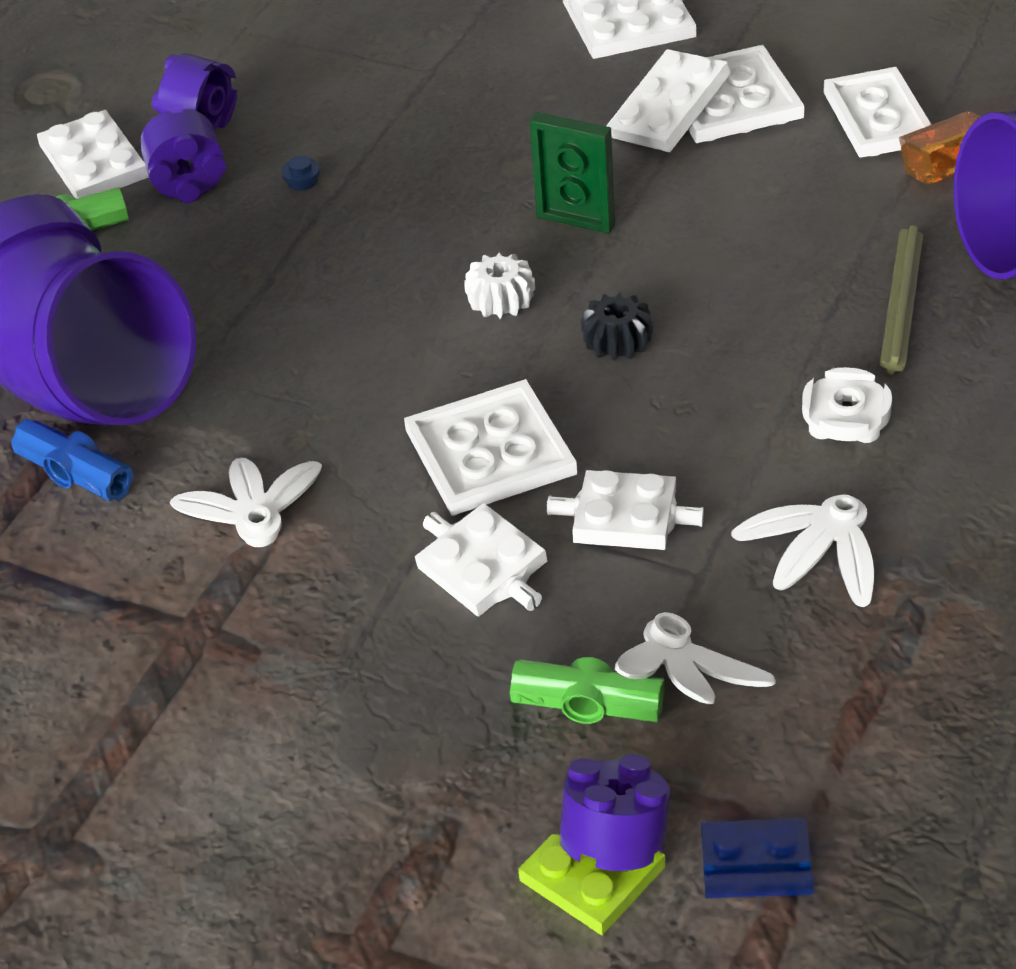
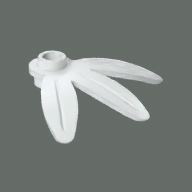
M238 458L232 462L229 469L230 484L237 500L215 492L193 491L174 496L170 504L177 511L193 517L236 524L239 536L247 544L254 547H264L273 543L278 537L282 526L279 512L292 504L315 482L321 472L322 464L316 461H309L296 465L281 474L273 482L267 493H264L262 477L256 465L247 458Z
M837 495L826 499L821 506L789 505L777 507L747 519L732 530L731 535L734 539L747 541L806 528L789 545L778 564L773 580V586L778 590L788 589L799 581L822 558L833 541H837L839 567L852 601L860 607L870 604L874 585V566L869 545L860 529L867 519V508L860 500L850 495Z
M667 612L656 615L654 620L648 622L643 633L646 642L623 653L615 664V670L630 679L648 678L659 669L661 664H664L669 678L680 691L692 699L706 704L715 703V694L699 670L719 680L738 685L768 687L776 683L774 676L767 671L691 643V627L688 622L676 614Z

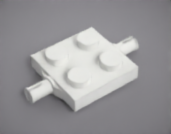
M586 470L582 490L575 498L548 497L547 515L574 516L573 543L665 550L668 534L672 531L675 524L703 526L704 507L677 506L675 499V476Z
M482 503L454 525L449 524L437 512H431V518L428 515L426 516L423 527L438 538L418 553L415 559L418 568L478 617L495 603L509 597L516 599L529 611L534 610V605L538 607L542 596L528 586L526 582L531 574L547 562L545 549L485 503Z

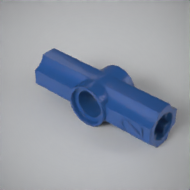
M27 418L16 426L15 435L11 440L14 452L42 466L48 476L59 486L70 488L77 484L108 501L114 499L119 502L129 493L130 484L134 479L131 467L100 452L95 442L83 432L74 431L68 436L38 420L31 421Z

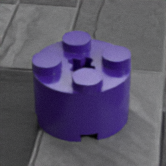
M189 53L171 54L165 62V73L160 87L153 95V109L159 113L170 111L171 114L184 113L183 109H191L208 118L214 130L217 127L224 129L233 115L237 101V90L232 89L231 78L236 79L235 72L227 64Z
M183 109L184 113L173 114L170 111H166L155 116L145 126L141 136L142 156L149 179L160 193L168 197L177 198L184 203H191L196 201L200 195L212 189L220 180L226 170L223 152L213 125L203 114L191 109Z
M629 754L621 757L620 760L594 761L580 758L571 761L568 774L564 779L559 837L561 847L570 857L580 862V856L584 854L596 859V868L610 871H629L640 869L653 863L656 852L660 851L662 854L665 848L670 787L660 774L650 769L651 762L649 759L640 755Z

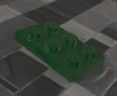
M535 112L529 122L537 218L610 234L615 226L611 127Z

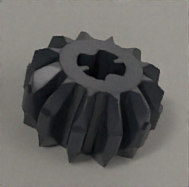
M619 292L616 297H609L603 294L601 301H589L588 309L583 312V318L581 319V330L586 348L595 350L597 358L610 355L613 361L618 356L632 359L634 352H645L646 344L651 341V335L653 334V321H651V312L648 309V304L639 303L637 295L625 298Z

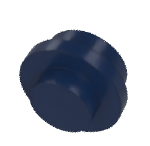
M307 156L291 158L283 165L281 170L283 179L294 190L312 188L316 185L320 175L319 163Z

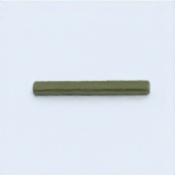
M910 225L909 229H901L898 237L880 357V366L886 368L885 372L893 375L895 371H903L906 366L923 234L918 232V227L915 225Z

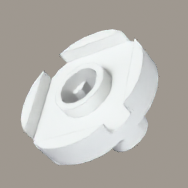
M847 367L834 368L825 371V378L818 380L816 383H814V378L810 380L803 390L802 414L809 424L810 434L815 438H830L841 441L858 440L863 443H870L879 438L880 430L890 420L892 408L891 391L886 384L883 389L881 385L876 383L875 375L868 371ZM843 401L852 402V406H842Z

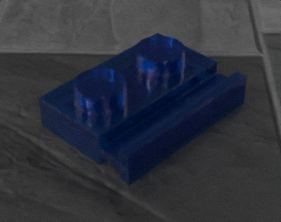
M806 818L701 822L705 898L813 894V876L811 873Z

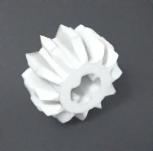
M500 252L496 257L483 255L481 262L470 264V271L466 273V280L464 281L465 293L468 294L472 310H481L484 317L497 314L501 319L503 314L507 313L517 316L519 309L529 308L530 300L534 297L535 279L532 277L528 261L518 260L516 254H511L507 257L502 256Z

